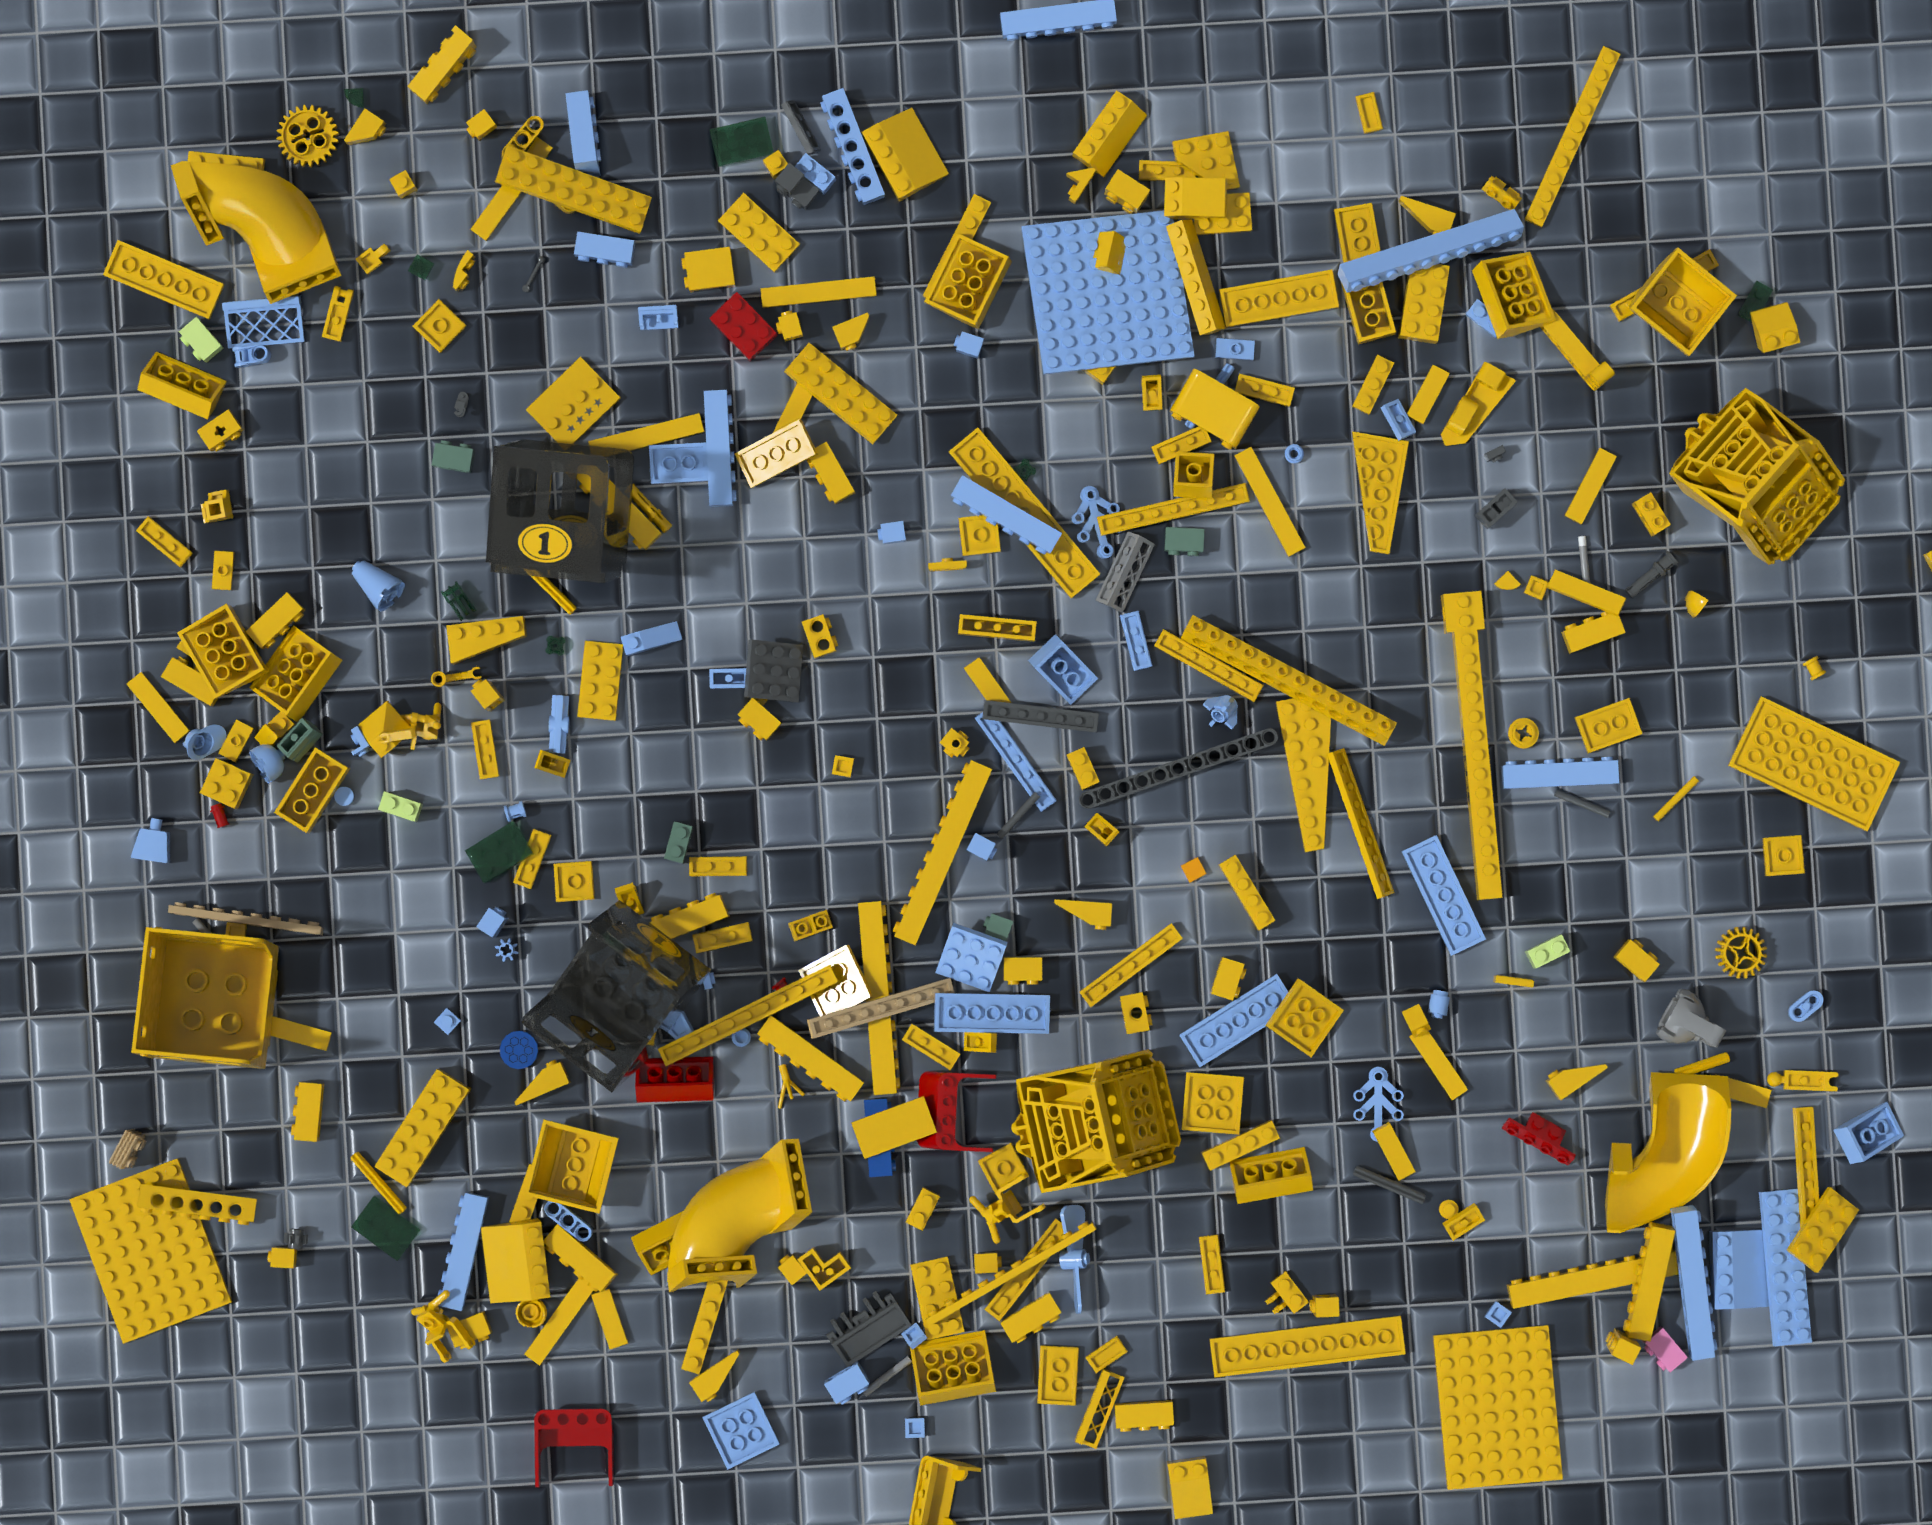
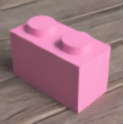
M1661 1326L1652 1333L1651 1342L1643 1340L1646 1345L1643 1348L1650 1356L1655 1355L1658 1359L1656 1363L1663 1371L1666 1369L1672 1372L1688 1358Z

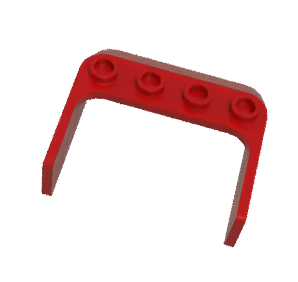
M937 1071L924 1072L919 1079L918 1098L924 1096L937 1133L918 1139L917 1143L921 1147L929 1149L993 1152V1147L960 1146L957 1144L955 1139L957 1086L963 1078L996 1079L997 1075Z
M602 1408L544 1409L536 1413L534 1418L535 1487L541 1486V1452L544 1448L550 1446H604L608 1449L609 1486L614 1485V1435L612 1416L608 1410Z

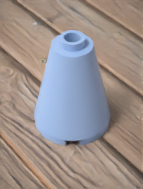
M358 561L352 567L353 577L373 606L381 612L394 604L392 600L396 596L399 598L405 588V583L401 579L367 561Z

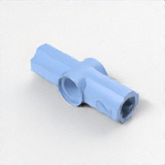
M553 695L552 711L549 717V753L566 754V739L570 721L568 716L569 696Z

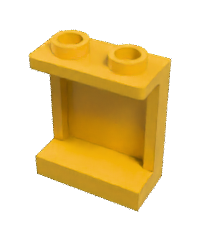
M730 247L685 252V258H681L682 268L687 270V277H684L685 289L689 288L690 293L697 290L719 287H736Z

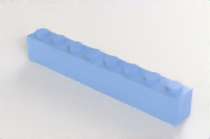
M1694 1205L1670 1208L1672 1226L1675 1229L1674 1242L1688 1354L1692 1361L1714 1358L1717 1342L1716 1339H1713L1712 1332H1715V1325L1710 1318V1314H1713L1711 1302H1708V1296L1711 1295L1705 1278L1708 1277V1270L1703 1262V1259H1706L1704 1247L1701 1246V1241L1704 1240L1703 1231L1699 1229L1701 1214Z

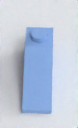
M677 621L621 636L626 656L683 640Z

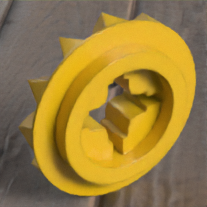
M1519 718L1513 721L1509 727L1508 737L1510 742L1517 748H1529L1538 740V727L1528 718ZM1527 726L1526 733L1531 737L1524 736L1520 741V734L1516 730H1523Z

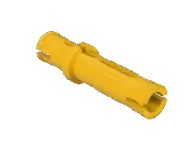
M634 483L625 490V493L631 497L647 514L648 519L651 522L653 521L663 533H666L672 527V524L661 514L662 511L657 509Z

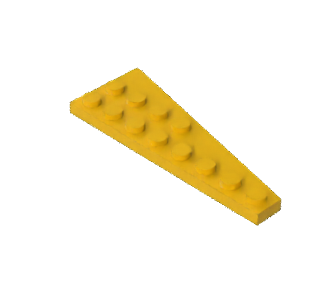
M1294 698L1277 701L1276 707L1304 851L1324 849L1329 766L1327 754L1330 747L1331 718Z

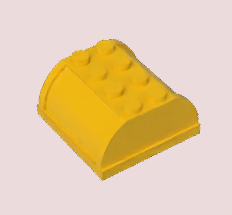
M1676 248L1658 265L1632 299L1629 309L1675 345L1682 353L1690 356L1737 295L1681 249Z
M543 1119L524 1195L600 1214L619 1138Z

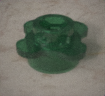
M1023 459L1022 463L1013 468L1023 482H1026L1028 477L1036 473V469L1029 464L1028 459Z
M548 636L546 639L548 642L545 649L546 653L549 655L552 653L559 656L563 655L565 639L563 637L554 638L553 636Z

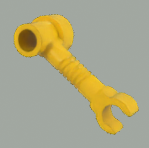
M479 667L447 675L437 671L432 674L431 682L436 687H442L446 682L471 678L479 680L482 676L475 677L473 675V671L479 670ZM438 676L441 677L442 682L437 683L435 681V678Z

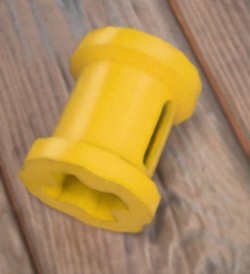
M1818 656L1802 663L1810 673L1811 681L1827 673L1818 662Z

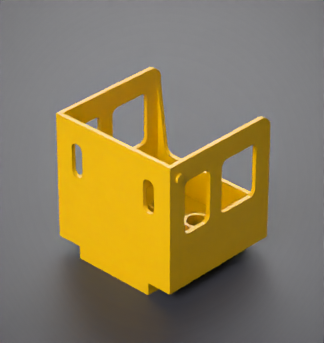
M146 927L131 1053L155 1059L265 1069L267 1050L270 1047L278 976L279 946L261 938L163 929L162 927Z

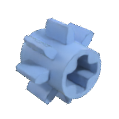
M511 938L508 939L507 943L501 939V945L495 946L496 949H499V953L496 956H503V962H505L507 957L513 961L512 955L519 954L518 951H515V947L518 944H511ZM508 944L512 952L504 955L505 951L502 948Z

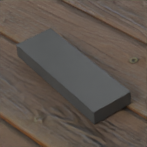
M793 100L781 104L806 153L812 155L820 152L821 148L796 102Z

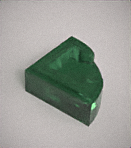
M363 88L343 89L345 97L352 105L364 108Z

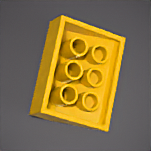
M913 108L907 109L862 131L866 144L899 202L949 175Z
M957 233L924 302L979 330L1012 261L1009 256Z
M1530 252L1482 260L1472 270L1497 339L1516 336L1556 321Z
M227 603L177 632L214 699L240 688L269 672L249 635L245 632L246 630L233 607Z
M293 625L266 663L269 672L255 679L249 688L286 716L298 722L343 660Z
M535 1218L481 1227L490 1303L550 1298L541 1221Z
M985 1330L923 1341L913 1350L910 1348L920 1406L996 1392Z

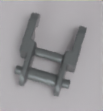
M465 392L459 393L454 406L457 410L454 414L460 418L465 415L469 396Z

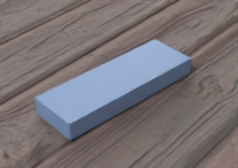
M1139 611L1120 615L1133 670L1137 671L1152 667Z

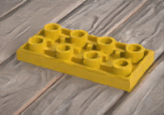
M924 1096L851 1122L864 1159L937 1133Z

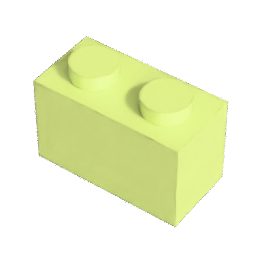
M197 317L179 331L182 335L180 337L181 341L187 347L191 345L194 349L192 353L199 361L203 360L207 363L224 348Z
M384 791L378 810L417 822L423 804Z
M1562 934L1556 935L1525 951L1534 969L1570 952Z

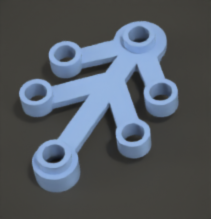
M1086 486L1081 490L1080 498L1082 502L1077 512L1072 515V522L1074 524L1082 523L1084 521V513L1089 506L1091 514L1082 531L1077 534V539L1081 543L1088 541L1090 538L1089 533L1094 525L1100 544L1097 548V555L1102 559H1107L1112 556L1114 550L1112 545L1107 542L1106 535L1101 536L1097 517L1104 514L1098 511L1097 505L1105 508L1109 514L1119 512L1120 507L1117 503H1109L1099 497V492L1095 487ZM1088 492L1093 494V498L1088 497ZM1111 506L1116 508L1115 512L1111 511ZM1076 515H1079V516H1080V518H1081L1080 521H1077V520L1075 519V516H1076ZM1082 533L1086 535L1085 540L1081 538ZM1104 547L1109 549L1108 554L1104 552Z
M1382 1067L1372 1068L1369 1072V1080L1353 1093V1098L1356 1101H1363L1365 1094L1374 1087V1095L1360 1109H1356L1353 1112V1117L1358 1121L1363 1120L1365 1114L1374 1106V1127L1370 1131V1137L1376 1142L1378 1141L1372 1131L1382 1126V1105L1392 1114L1394 1120L1400 1121L1404 1116L1403 1112L1396 1109L1382 1094L1383 1086L1392 1094L1394 1101L1399 1102L1404 1097L1403 1092L1397 1090L1387 1080V1071ZM1376 1073H1381L1382 1078L1380 1080L1375 1079ZM1357 1092L1363 1094L1361 1099L1356 1098ZM1396 1092L1401 1094L1400 1099L1394 1098ZM1361 1111L1362 1117L1356 1118V1112ZM1397 1111L1401 1113V1117L1398 1119L1394 1117V1113Z

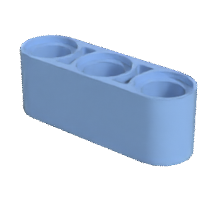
M548 1201L544 1207L545 1213L573 1237L582 1242L591 1238L593 1235L592 1227L570 1208L556 1203L559 1210L557 1213H551L549 1205L555 1202ZM566 1215L573 1217L574 1223L572 1225L564 1223ZM581 1227L588 1229V1237L584 1238L579 1235Z

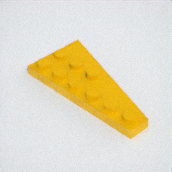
M1352 431L1370 552L1389 555L1409 441H1398V439Z

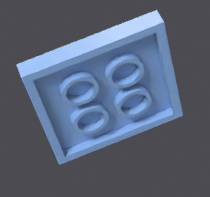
M953 923L935 973L990 992L1008 942Z
M755 1391L702 1417L727 1470L780 1444Z

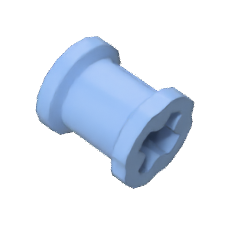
M519 801L515 805L503 806L508 822L518 817H527L523 801Z

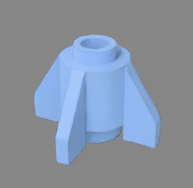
M1229 695L1208 698L1203 703V706L1209 711L1212 709L1211 716L1213 720L1209 723L1211 727L1216 721L1219 723L1226 721L1224 724L1231 730L1237 724L1238 705L1233 697Z

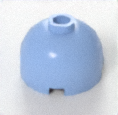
M262 744L250 750L251 760L254 766L260 770V775L265 782L270 783L281 776L284 770L283 760L285 756L280 749L276 750L272 745Z

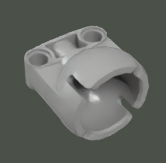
M1682 988L1678 990L1676 997H1673L1656 1030L1659 1038L1669 1043L1679 1044L1691 1040L1696 1042L1699 1040L1714 1048L1718 1047L1726 1032L1722 1027L1709 1022L1701 1000L1693 992Z

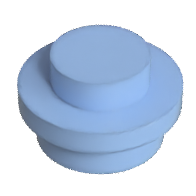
M746 1028L732 1034L733 1043L739 1047L746 1046L751 1040V1034Z

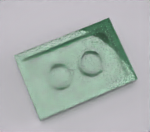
M766 117L709 129L718 168L766 157L774 153Z
M515 821L508 823L465 850L485 884L534 854Z
M376 1196L372 1197L351 1226V1228L396 1261L400 1259L421 1230Z

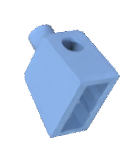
M151 818L149 829L140 828L131 858L170 863V832L161 831V819Z

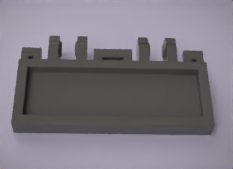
M873 1292V1297L880 1304V1307L875 1310L869 1299L866 1297L862 1299L872 1315L869 1316L867 1311L863 1310L851 1318L855 1326H853L844 1312L840 1315L848 1326L845 1330L842 1331L834 1318L830 1320L839 1336L837 1337L834 1331L829 1332L826 1336L846 1367L854 1364L912 1326L891 1293L884 1297L888 1303L886 1305L878 1292Z

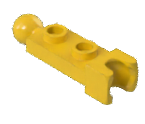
M1784 1070V1076H1781L1778 1072L1769 1073L1767 1082L1772 1087H1777L1783 1083V1089L1837 1092L1838 1088L1831 1086L1829 1080L1832 1077H1838V1072Z

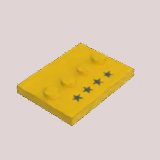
M579 357L526 411L567 451L621 398Z

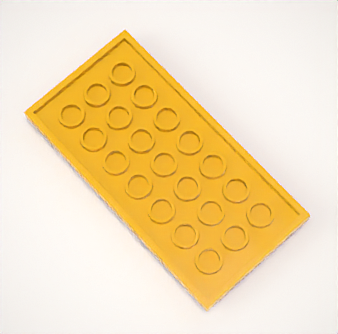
M1760 696L1728 766L1868 832L1900 762Z

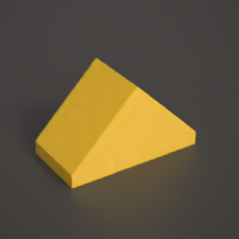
M540 750L534 768L565 778L571 760Z
M1098 813L1084 826L1105 846H1108L1119 833L1113 825Z

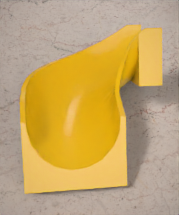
M181 161L171 165L180 198L205 245L207 246L224 239L219 224L235 230L249 245L263 291L270 304L342 276L329 237L318 213L303 192L292 183L267 171L239 165Z
M1651 1072L1649 1094L1652 1131L1645 1148L1638 1156L1632 1159L1631 1144H1611L1605 1198L1607 1233H1622L1671 1213L1670 1208L1682 1207L1691 1201L1712 1181L1723 1163L1730 1136L1732 1108L1728 1076Z
M781 1139L758 1160L722 1173L695 1194L684 1209L673 1236L667 1272L669 1292H674L688 1285L717 1280L733 1281L736 1283V1288L743 1286L757 1274L754 1255H744L749 1247L764 1235L792 1230L812 1213L799 1139Z

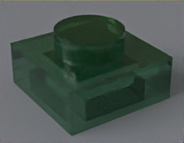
M417 254L408 272L426 281L434 263Z

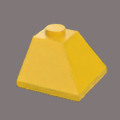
M388 700L358 724L368 744L381 758L402 740L384 744L381 743L380 733L382 731L411 728Z

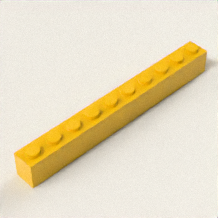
M972 760L970 764L965 763L961 772L965 774L963 780H958L954 791L957 792L954 799L950 798L946 808L949 809L947 816L943 815L938 826L942 828L939 834H934L931 844H934L932 851H927L923 861L926 862L924 869L920 868L915 879L919 881L916 887L912 886L908 896L911 899L909 904L904 903L900 912L903 915L901 922L897 921L893 928V932H895L894 937L916 946L990 776L991 768Z
M881 901L858 903L864 977L873 994V997L866 1000V1002L889 996V993H893L892 981L888 982L887 974H891L890 962H886V955H889V943H885L884 936L888 935L887 924H883V916H886V907L881 904ZM891 1016L868 1022L874 1095L897 1093V1089H900V1077L896 1078L895 1070H899L898 1058H894V1051L897 1050V1040L892 1037V1031H896L895 1020H891Z
M1673 1247L1665 1277L1679 1275L1676 1250H1673ZM1635 1255L1625 1256L1623 1261L1617 1262L1616 1259L1606 1260L1603 1265L1591 1263L1587 1264L1584 1269L1572 1267L1568 1268V1272L1565 1273L1552 1271L1548 1273L1549 1276L1541 1277V1274L1530 1276V1280L1522 1281V1278L1511 1280V1284H1507L1511 1307L1515 1309L1636 1283V1266L1640 1264L1641 1257L1635 1258Z

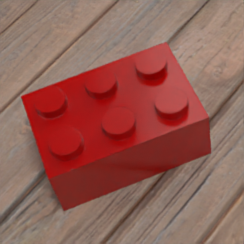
M738 292L709 318L749 362L778 336L773 328Z

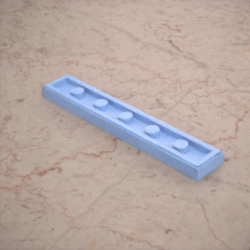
M983 712L975 717V720L1029 796L1034 792L1041 796L1035 802L1039 810L1042 812L1056 802L1055 797L1001 721L982 719Z

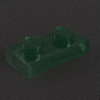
M1756 281L1737 315L1752 323L1750 312L1763 309L1773 289Z

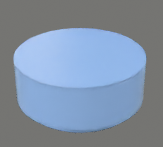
M340 787L334 794L335 801L341 806H348L354 800V792L348 787Z

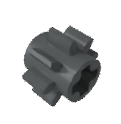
M291 1228L289 1233L284 1234V1243H288V1248L302 1249L303 1244H307L308 1235H303V1229Z

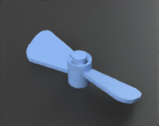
M1067 1205L1061 1209L1060 1218L1064 1234L1070 1230L1072 1233L1079 1230L1077 1226L1085 1222V1210L1082 1206ZM1083 1238L1067 1246V1250H1062L1059 1256L1060 1266L1063 1270L1073 1269L1074 1307L1076 1314H1081L1082 1311L1079 1269H1085L1087 1264L1090 1263V1255L1083 1249Z

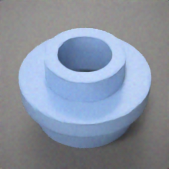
M1292 444L1286 448L1285 458L1288 462L1295 464L1303 459L1304 451L1299 445ZM1291 451H1296L1298 453L1297 457H1292Z

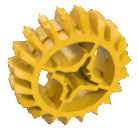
M1734 927V934L1729 929L1727 930L1729 937L1722 934L1721 937L1724 939V942L1717 941L1721 948H1715V951L1720 952V955H1716L1715 959H1722L1717 965H1725L1722 969L1723 972L1730 969L1728 975L1731 977L1735 972V976L1738 979L1741 977V973L1744 978H1748V972L1751 976H1754L1755 972L1753 969L1761 970L1758 963L1765 965L1761 957H1767V954H1762V950H1767V947L1760 946V944L1765 942L1764 939L1757 941L1760 936L1759 933L1752 936L1753 929H1749L1746 933V927H1742L1740 933L1739 928ZM1745 937L1739 946L1729 944L1734 938ZM1750 941L1755 947V956L1749 952ZM1743 948V952H1745V954L1748 956L1738 957L1739 954H1737V951L1733 949ZM1726 950L1733 954L1732 965L1727 959ZM1744 959L1753 961L1746 968H1737Z

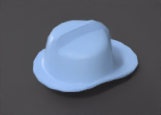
M216 724L203 729L191 730L183 742L189 758L201 760L219 750L226 740V731L222 726Z

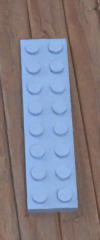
M1798 1189L1759 1192L1773 1346L1812 1343L1805 1264L1787 1251L1788 1246L1800 1230Z

